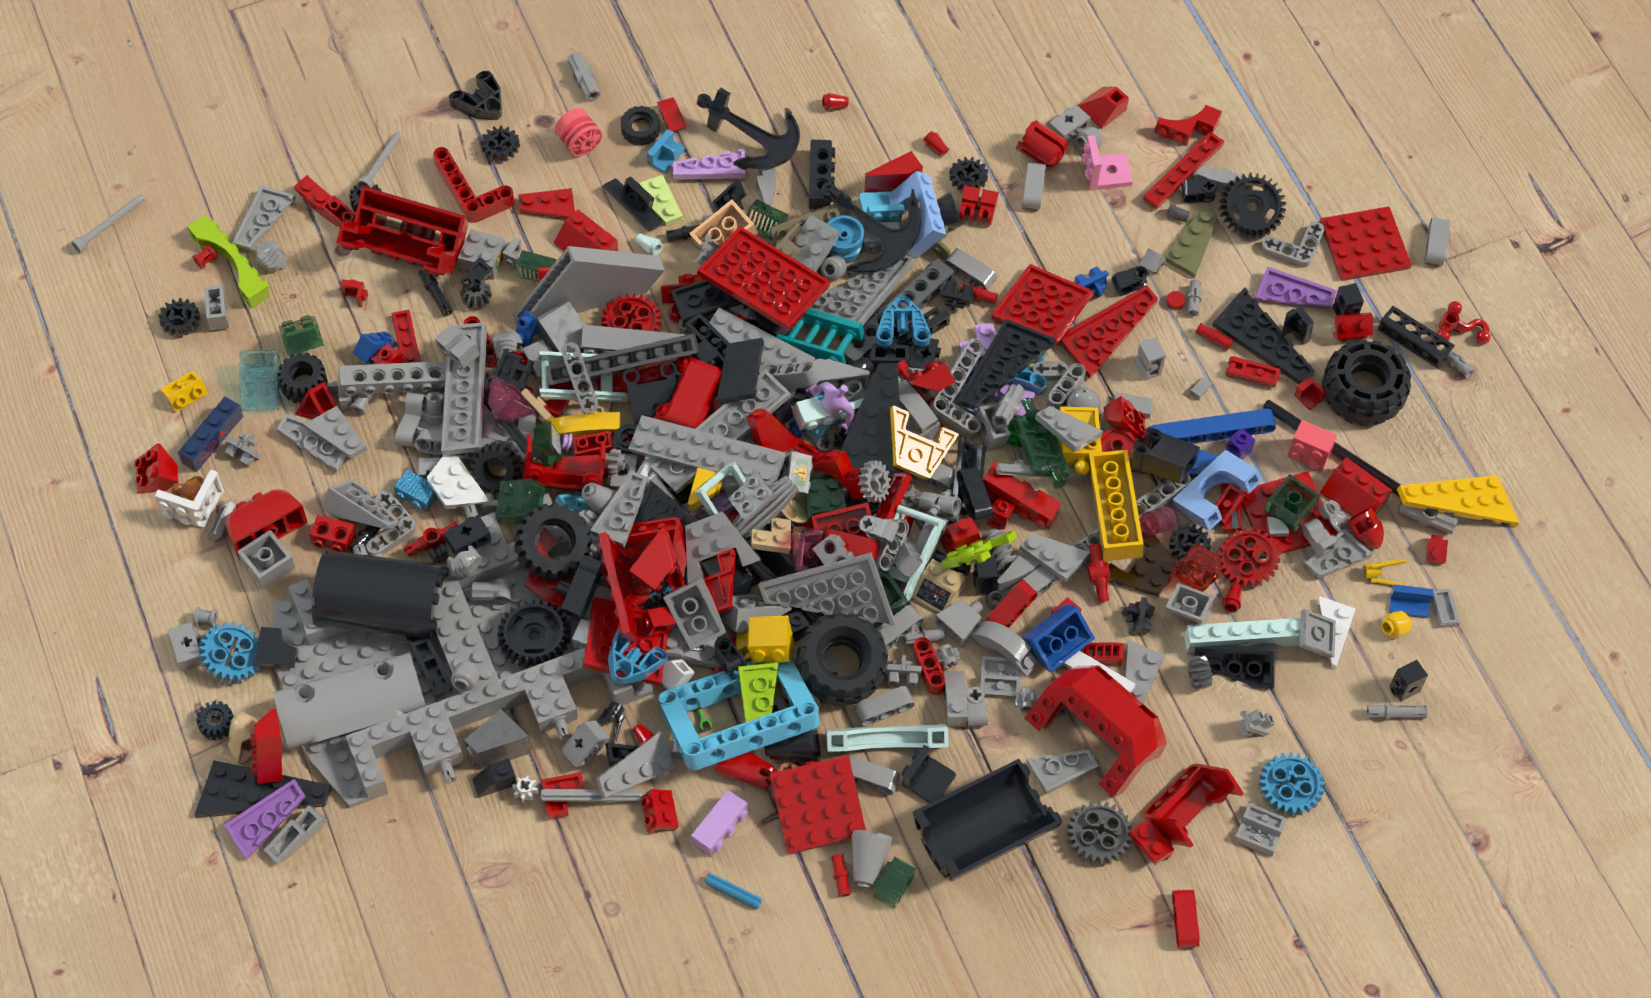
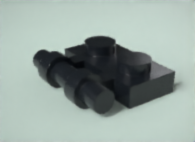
M504 349L490 384L508 392L512 385L516 387L513 394L520 396L527 386L525 384L529 375L533 372L534 361L528 359L524 366L521 364L522 356ZM520 370L522 374L519 381L514 380L515 375Z

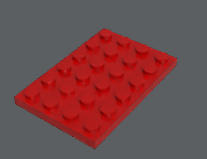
M741 226L734 231L697 271L698 276L787 331L793 328L831 284V281Z

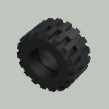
M300 352L296 356L294 354L290 355L289 359L285 358L283 360L284 364L279 365L280 370L277 372L283 395H285L286 399H291L293 403L298 401L301 404L308 390L322 382H325L326 386L328 383L322 361L317 359V356H310V353L306 352L305 355H302ZM301 375L311 376L308 380L303 382L294 381L298 376Z
M496 441L491 442V444L484 445L472 459L471 468L473 470L471 475H475L474 480L480 483L479 487L481 489L485 487L487 492L493 490V493L504 492L510 489L519 479L518 477L522 472L520 470L522 468V463H520L521 456L516 455L518 452L516 449H510V444L505 446L504 442L501 441L498 444ZM490 458L501 460L506 466V475H493L488 470L487 460Z

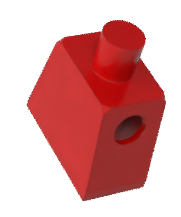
M972 518L961 519L959 522L946 527L941 544L946 554L956 551L955 548L966 544L970 546L972 543L981 540V537Z

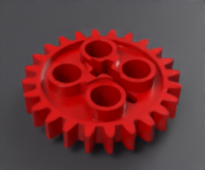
M626 293L625 298L618 295V301L612 299V304L607 303V309H603V315L601 316L603 327L660 332L662 323L659 307H655V302L650 303L649 297L643 300L642 294L639 298L636 297L635 293H633L632 297H629L628 293Z
M1243 527L1242 533L1236 529L1235 536L1229 533V540L1223 539L1224 545H1219L1221 552H1217V557L1221 558L1217 562L1218 565H1221L1219 569L1220 572H1224V578L1230 576V583L1236 580V583L1239 585L1244 583V588H1247L1248 584L1255 588V583L1257 582L1262 586V580L1269 582V575L1275 576L1273 570H1279L1277 564L1281 562L1278 557L1280 556V550H1277L1278 544H1273L1274 538L1268 539V532L1261 535V529H1258L1255 533L1253 527L1250 528L1249 532ZM1247 543L1255 544L1253 547L1250 548L1245 546ZM1238 554L1240 557L1232 559L1231 555ZM1264 556L1267 560L1259 561L1258 558ZM1251 568L1252 571L1249 573L1243 572V569Z

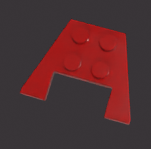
M544 527L537 544L539 552L545 557L553 559L547 553L558 537ZM529 570L525 583L526 588L544 601L550 602L551 606L556 605L557 609L563 605L566 598L557 594L556 586L560 580L553 581V579L545 581L540 576L537 578L532 576V572ZM573 573L566 579H561L572 583L575 574Z
M733 548L716 554L721 572L703 579L719 614L732 609L736 552ZM676 569L670 577L668 575L664 577L673 591L685 585L684 579L679 577Z

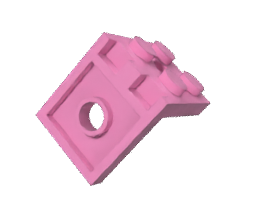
M1095 135L1087 136V142L1084 144L1085 154H1082V163L1086 166L1085 175L1086 179H1089V189L1099 190L1132 186L1133 180L1126 153L1099 156ZM1108 169H1113V170H1115L1116 172H1115V173H1109L1107 170H1108Z

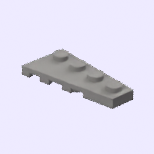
M260 186L232 243L237 248L251 251L296 199L295 195Z
M285 414L277 427V432L338 473L347 456L333 448V445L327 441L318 438V435L312 431L306 430L304 424L307 421Z
M658 731L652 738L642 743L640 747L630 752L624 759L596 778L602 798L675 769L663 731Z

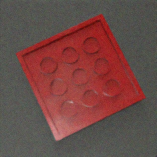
M1390 206L1320 219V223L1324 226L1323 233L1341 281L1411 269L1412 264Z
M1029 264L991 316L993 320L1002 324L1005 319L1056 338V344L1053 345L1055 347L1092 298L1093 291Z
M1308 471L1260 484L1250 493L1241 490L1245 493L1242 499V507L1255 533L1258 529H1261V535L1268 532L1267 517L1277 518L1287 526L1289 530L1288 536L1273 537V544H1278L1277 550H1280V555L1311 546L1302 532V525L1315 518L1322 523L1324 529L1331 536L1335 537L1337 535V531L1331 525L1329 519L1323 518L1320 514L1319 506H1321L1322 500Z
M598 597L593 599L583 668L610 674L608 655L618 626L621 625L620 620L615 615L614 609H616V604L613 601ZM633 607L635 615L632 616L636 622L638 640L629 644L623 656L626 657L632 648H639V652L642 653L636 662L639 665L646 654L654 647L666 652L668 633L648 637L646 630L642 626V618L647 610ZM664 665L639 682L660 686ZM616 671L617 676L626 677L623 671Z
M849 755L769 773L787 854L852 839L851 835L854 830L866 831Z

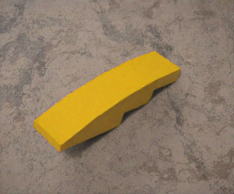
M620 412L586 413L553 418L550 422L545 421L544 438L553 439L552 437L556 436V434H553L554 432L558 433L559 439H561L563 434L567 435L568 433L572 434V438L609 430L610 432H616L620 428Z

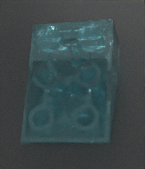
M278 350L240 351L239 386L240 407L242 411L279 410L280 384L277 372L280 370L281 360Z

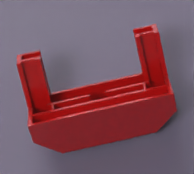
M362 186L354 222H341L336 243L342 245L341 248L352 251L359 250V248L371 249L373 254L382 255V253L388 254L390 259L399 260V258L405 259V263L411 265L419 263L422 264V269L428 270V274L444 276L445 273H451L464 245L468 224L464 215ZM387 216L402 220L401 227L397 228L386 225ZM436 230L441 232L439 240L434 239Z
M1099 665L1076 666L1065 671L1044 690L1024 718L1036 730L1041 731L1043 727L1045 729L1049 728L1063 707L1066 706L1118 751L1120 756L1098 784L1113 798L1126 790L1145 763L1161 757L1167 745L1159 717Z

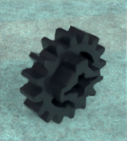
M500 125L499 129L493 126V131L487 129V135L483 134V139L480 141L485 157L491 156L492 161L498 158V162L502 158L508 161V156L514 158V153H518V148L520 147L519 136L515 134V130L510 131L509 127L503 129L502 125Z
M964 157V161L957 159V164L953 163L952 168H950L949 180L952 181V186L957 185L958 191L961 188L964 189V186L985 187V183L988 181V169H985V163L980 165V159L974 161V157H971L970 160Z
M179 298L178 302L172 299V304L166 302V308L160 309L161 314L158 315L160 325L163 327L164 332L169 331L171 336L174 333H177L178 337H180L181 333L187 335L188 330L194 331L193 326H199L198 321L201 320L198 307L196 308L194 302L190 304L189 299H186L185 302L182 301V298Z
M1186 523L1185 528L1179 525L1177 530H1173L1172 536L1169 539V549H1173V556L1178 555V561L1184 559V563L1187 564L1188 560H1191L1192 564H1195L1196 559L1202 562L1203 557L1207 558L1211 549V538H1207L1208 532H1202L1203 527L1197 529L1196 524L1189 527L1188 523Z

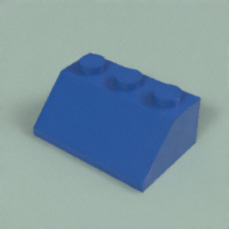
M1068 604L1062 606L1021 637L1031 647L1029 651L1048 672L1054 671L1095 639L1078 607Z

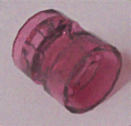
M1160 507L1147 511L1140 518L1141 529L1148 536H1155L1162 532L1170 531L1176 525L1175 513L1169 507Z

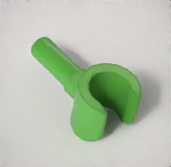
M697 708L696 710L700 718V731L704 732L703 724H708L711 730V721L704 717L701 708Z

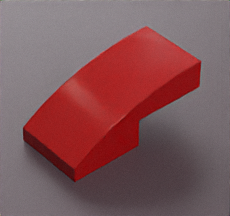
M674 97L657 102L667 129L672 132L686 129L687 126Z

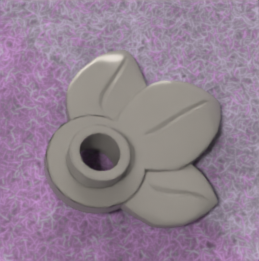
M1333 500L1322 502L1321 506H1319L1320 514L1323 518L1329 519L1331 525L1338 532L1341 531V525L1348 526L1346 523L1348 517L1343 511H1340V506L1337 502Z

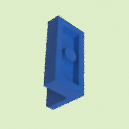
M1394 584L1390 592V613L1403 611L1408 616L1428 618L1433 589Z

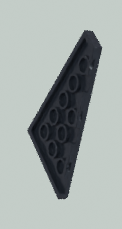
M898 363L878 364L840 450L846 451L853 469L864 468V463H868V461H881L882 465H886L885 471H889L888 478L894 476L895 473H904V470L893 466L890 407L896 406L900 408ZM829 475V481H838Z

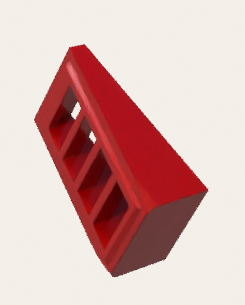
M1089 643L1083 648L1084 654L1101 664L1122 665L1124 643ZM1089 649L1093 650V656H1089ZM1097 650H1101L1100 656H1097ZM1105 651H1109V656H1105Z

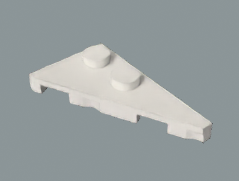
M1320 596L1318 605H1320L1321 615L1336 620L1335 657L1329 658L1332 668L1336 669L1356 608Z

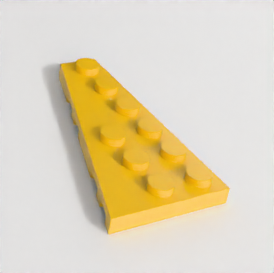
M1498 475L1400 485L1397 489L1404 506L1424 510L1426 508L1437 509V512L1440 513L1447 511L1454 513L1456 516L1476 520L1489 519L1493 520V523L1501 524V522L1509 523L1513 527H1517L1519 524Z

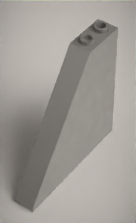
M568 246L514 314L516 323L518 318L522 317L525 310L530 311L533 316L539 317L566 299L570 301L578 314L605 306L607 303L611 304L612 299L618 301V295L625 298L626 293H628L629 297H632L633 293L636 296L645 294L665 269L660 257L656 255Z

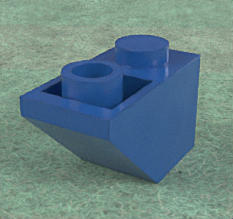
M384 331L361 334L352 353L364 363H373L374 361L371 358L387 343L394 347L396 341L391 338L389 333Z

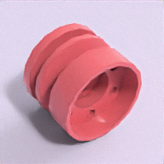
M582 108L566 112L560 117L555 126L557 136L565 143L569 151L578 157L594 150L603 137L602 131Z

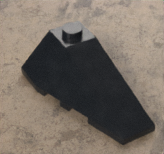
M1248 643L1194 648L1195 656H1205L1208 659L1213 674L1229 677L1230 680L1246 683L1253 688H1275L1276 644Z

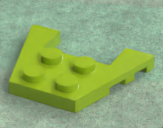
M1013 530L984 541L979 540L970 546L966 544L955 548L956 551L946 555L947 558L941 561L943 569L959 567L963 563L971 565L974 561L982 563L991 557L990 549L1008 544L1016 539V532Z

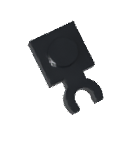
M479 257L467 269L469 275L463 276L460 284L469 281L471 284L467 290L470 291L474 288L476 281L481 284L493 272V269Z

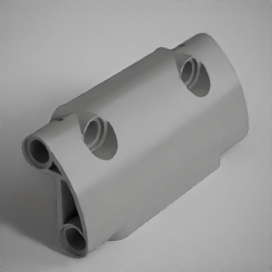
M432 392L425 396L423 394L407 393L405 414L395 435L396 445L415 447L422 453L443 456L441 445L445 394ZM497 402L526 439L528 434H532L533 446L539 413L523 409L519 413V409L515 404ZM483 403L481 448L495 441L497 444L500 441L504 442L505 446L510 444V449L518 451L516 455L521 456L520 463L524 464L525 454ZM477 452L459 453L457 456L461 459L472 460ZM490 458L487 460V463H503L501 460L497 458Z
M410 652L273 692L288 749L376 725L426 706ZM380 664L388 665L389 672L386 675H380L377 672ZM306 686L310 689L311 694L308 698H302L299 695L301 687Z

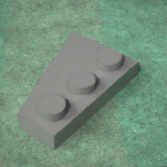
M337 406L304 424L306 430L312 431L318 435V438L327 441L333 445V448L350 459L367 450L365 443Z
M1051 406L1038 412L1035 417L1040 424L1074 452L1102 437V430Z
M1343 529L1335 536L1337 544L1333 551L1321 558L1316 553L1305 563L1304 567L1320 579L1372 557L1373 553L1347 530Z
M1031 533L1019 549L1065 582L1069 580L1090 555L1088 551Z
M1128 640L1125 678L1136 684L1131 694L1144 703L1165 655Z
M1089 749L1067 752L1064 755H1046L1043 758L1036 759L1034 757L1026 758V763L1045 794L1099 768Z

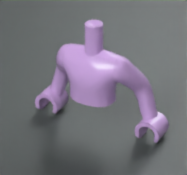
M823 382L818 386L814 385L806 389V393L808 391L812 393L811 398L824 391L825 396L821 403L828 413L834 415L840 410L846 413L845 422L839 425V428L844 427L846 429L844 434H848L854 417V409L844 396L848 387L842 385L838 390L831 383Z

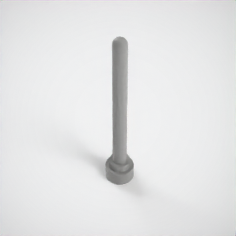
M396 132L367 176L360 178L357 183L359 190H362V186L373 187L374 177L401 138L400 132Z
M138 195L87 235L76 237L72 240L71 244L78 253L87 249L88 242L143 202L144 196Z

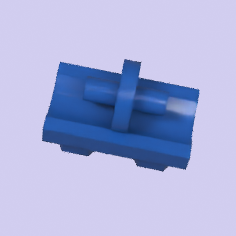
M1096 266L1089 271L1088 275L1090 278L1086 279L1083 274L1075 277L1074 283L1092 290L1093 294L1099 298L1103 296L1102 290L1106 289L1109 273L1107 270L1101 271Z
M525 310L522 317H519L517 321L516 332L522 339L523 343H521V346L523 348L529 346L534 335L538 334L537 317L533 316L528 310Z

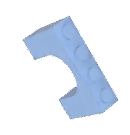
M916 171L888 196L891 205L903 204L904 214H906L909 209L911 190H915L917 201L921 207V226L917 240L907 255L918 258L943 238L946 232L930 175Z
M1225 450L1172 500L1179 513L1210 531L1222 520L1218 507L1204 499L1205 494L1210 488L1222 483H1231L1250 493L1262 480L1257 468Z

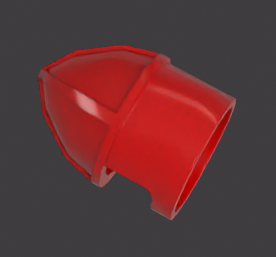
M1371 507L1357 513L1346 521L1354 537L1361 544L1373 549L1381 547L1384 529L1382 522L1378 520Z

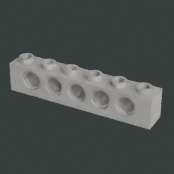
M447 361L339 366L338 382L340 395L353 396L356 394L372 395L378 393L392 394L421 391L445 392Z

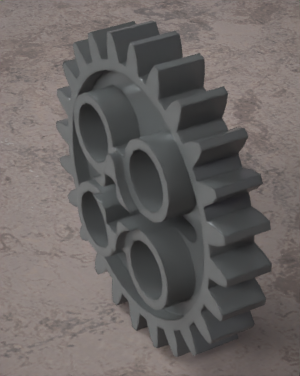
M1098 800L1096 806L1090 801L1088 808L1082 804L1081 811L1079 809L1075 810V815L1070 817L1071 822H1068L1067 828L1069 830H1067L1066 835L1071 836L1068 839V843H1074L1071 850L1078 849L1077 857L1083 854L1084 861L1090 858L1091 863L1094 864L1096 860H1099V864L1102 866L1103 860H1106L1110 865L1112 858L1117 862L1119 855L1125 856V850L1129 851V844L1132 843V838L1128 835L1131 831L1132 822H1126L1128 815L1121 816L1123 809L1116 811L1115 804L1111 808L1108 807V801H1106L1104 806H1101V802ZM1088 819H1094L1097 823L1091 824L1088 822ZM1108 824H1114L1117 828L1111 829L1108 827ZM1089 837L1092 839V842H1086L1083 838ZM1109 842L1112 844V847H1106L1103 843Z

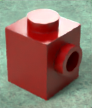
M388 343L371 358L376 364L406 363L401 358L403 353L396 346L392 348Z

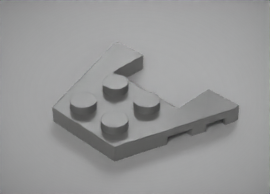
M724 512L685 526L688 583L700 577L705 578L700 561L716 556L717 553L730 548L737 549L743 567L760 561V557L740 535Z

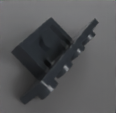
M633 177L626 178L624 185L616 178L603 184V188L648 231L662 226V221L651 212L655 198Z

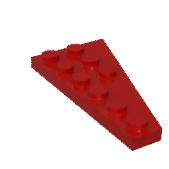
M1145 286L1070 328L1059 342L1077 364L1084 366L1085 374L1091 379L1153 308L1158 298L1148 286Z

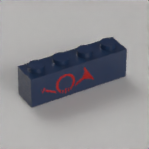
M225 396L178 451L182 464L198 472L243 418V413L238 403Z

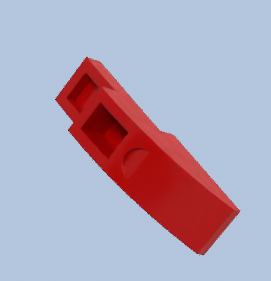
M308 175L294 186V190L307 200V205L329 222L340 227L341 222H354L355 213L335 195H329Z
M610 430L572 438L575 456L599 455L601 441L605 442V454H610L612 449H621L616 446L614 441L615 433L610 434ZM626 434L627 441L631 442L633 437H629ZM621 450V453L634 454V453H632V452L630 453V452H628V451H623V452H622V450Z

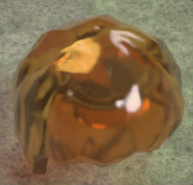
M194 476L192 479L187 480L186 483H174L171 494L194 501L205 480L201 476Z

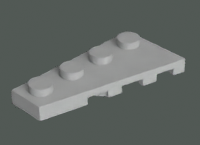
M634 471L629 473L591 528L592 535L599 537L600 533L606 531L618 546L625 547L649 483L648 477Z

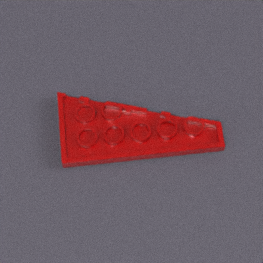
M605 531L599 534L600 542L598 546L604 555L602 562L608 571L606 576L607 582L612 587L610 595L616 604L614 611L617 619L620 620L619 631L622 637H626L630 642L638 640L636 622L632 616L635 615V611L631 606V603H633L632 586L627 575L630 573V569L626 565L628 556Z

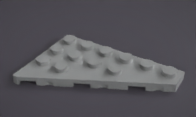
M906 255L895 265L881 271L859 273L856 277L846 280V284L839 288L833 287L825 291L810 309L856 321L864 326L914 265V257Z
M872 553L759 583V588L766 604L797 607L810 612H823L827 615L842 612L843 614L852 613L872 623L880 622L889 624V626L895 625V619Z

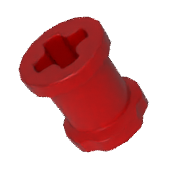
M206 245L203 251L197 255L194 254L192 258L196 265L203 269L208 262L217 258V254L209 245Z

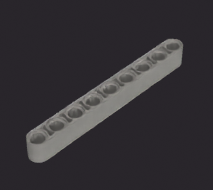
M1188 474L1181 481L1183 484L1168 480V483L1159 484L1136 501L1138 513L1141 514L1139 515L1140 526L1143 522L1145 523L1173 503L1172 499L1189 484L1190 476ZM1099 528L1073 547L1090 552V544L1100 543L1101 545ZM1090 555L1076 572L1090 562Z

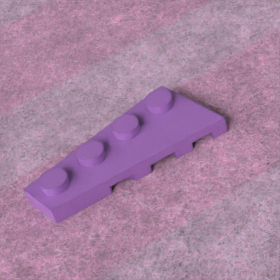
M1267 267L1255 299L1262 302L1330 309L1337 290Z
M293 779L224 824L245 859H248L306 796L296 780Z

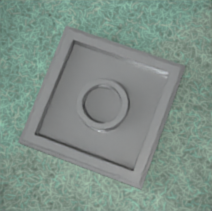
M1307 609L1302 610L1299 647L1328 658L1335 657L1336 620Z

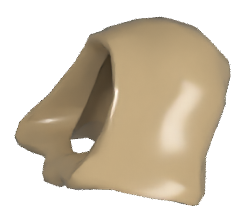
M243 712L237 713L231 720L227 746L239 764L244 763L251 757V751L244 750L242 743L250 739V734H254V725L258 722L255 717Z

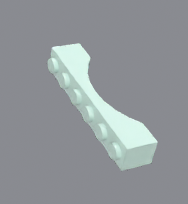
M816 398L796 402L792 409L800 430L806 428L807 430H812L818 425H829L839 419L844 421L846 413L840 410L837 414L832 415L824 409L822 401ZM863 398L849 402L854 409V415L857 414Z
M1301 618L1187 625L1184 635L1187 653H1195V647L1233 645L1249 642L1273 643L1283 647L1299 646Z
M946 724L826 729L828 752L887 747L922 748L924 745L929 748L949 747L948 727Z

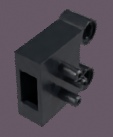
M664 361L660 364L659 373L665 377L664 380L636 384L640 378V374L636 369L626 368L622 372V380L626 383L633 424L639 423L642 415L655 417L656 410L661 404L670 403L677 388L675 376L677 367L673 362ZM666 364H670L673 368L672 373L669 375L663 372V367ZM628 371H633L636 375L635 379L631 382L626 379Z
M1149 428L1146 430L1143 444L1133 445L1129 463L1135 469H1141L1160 476V482L1163 484L1168 483V480L1180 484L1196 464L1200 447L1162 433L1158 429Z
M583 555L572 583L561 579L557 584V594L566 597L561 607L564 615L579 621L584 619V615L602 576L600 570L602 561Z

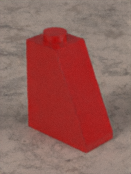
M756 409L746 416L755 445L785 452L799 444V441L765 409Z

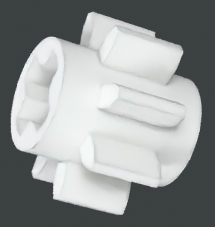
M529 776L522 779L518 777V783L513 784L515 798L520 797L523 803L529 799L533 801V794H538V788L535 787L537 785L536 780L531 781Z

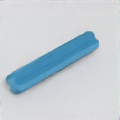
M709 873L705 879L707 885L755 909H758L762 903L761 897L712 873Z

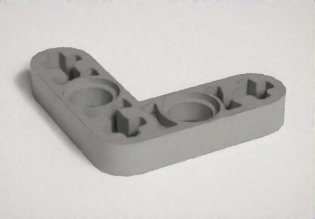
M1320 222L1310 223L1300 247L1274 237H1266L1262 241L1261 251L1266 255L1296 266L1308 267L1322 238L1324 226ZM1314 229H1317L1315 237L1312 236ZM1312 242L1314 247H1307L1305 243ZM1288 249L1291 251V254L1285 255L1282 250ZM1304 252L1308 253L1306 259L1302 260Z
M389 491L379 492L376 499L379 501V506L387 509L390 513L394 510L402 512L400 516L395 517L399 524L385 529L368 541L367 552L370 556L382 552L383 555L414 535L417 530L415 520ZM383 498H385L386 500L388 499L390 504L389 507L385 501H382ZM406 524H407L408 526L411 525V528H410V529H408L407 527L404 528V525H406ZM389 534L397 535L394 541L386 539ZM372 547H379V550L373 549Z

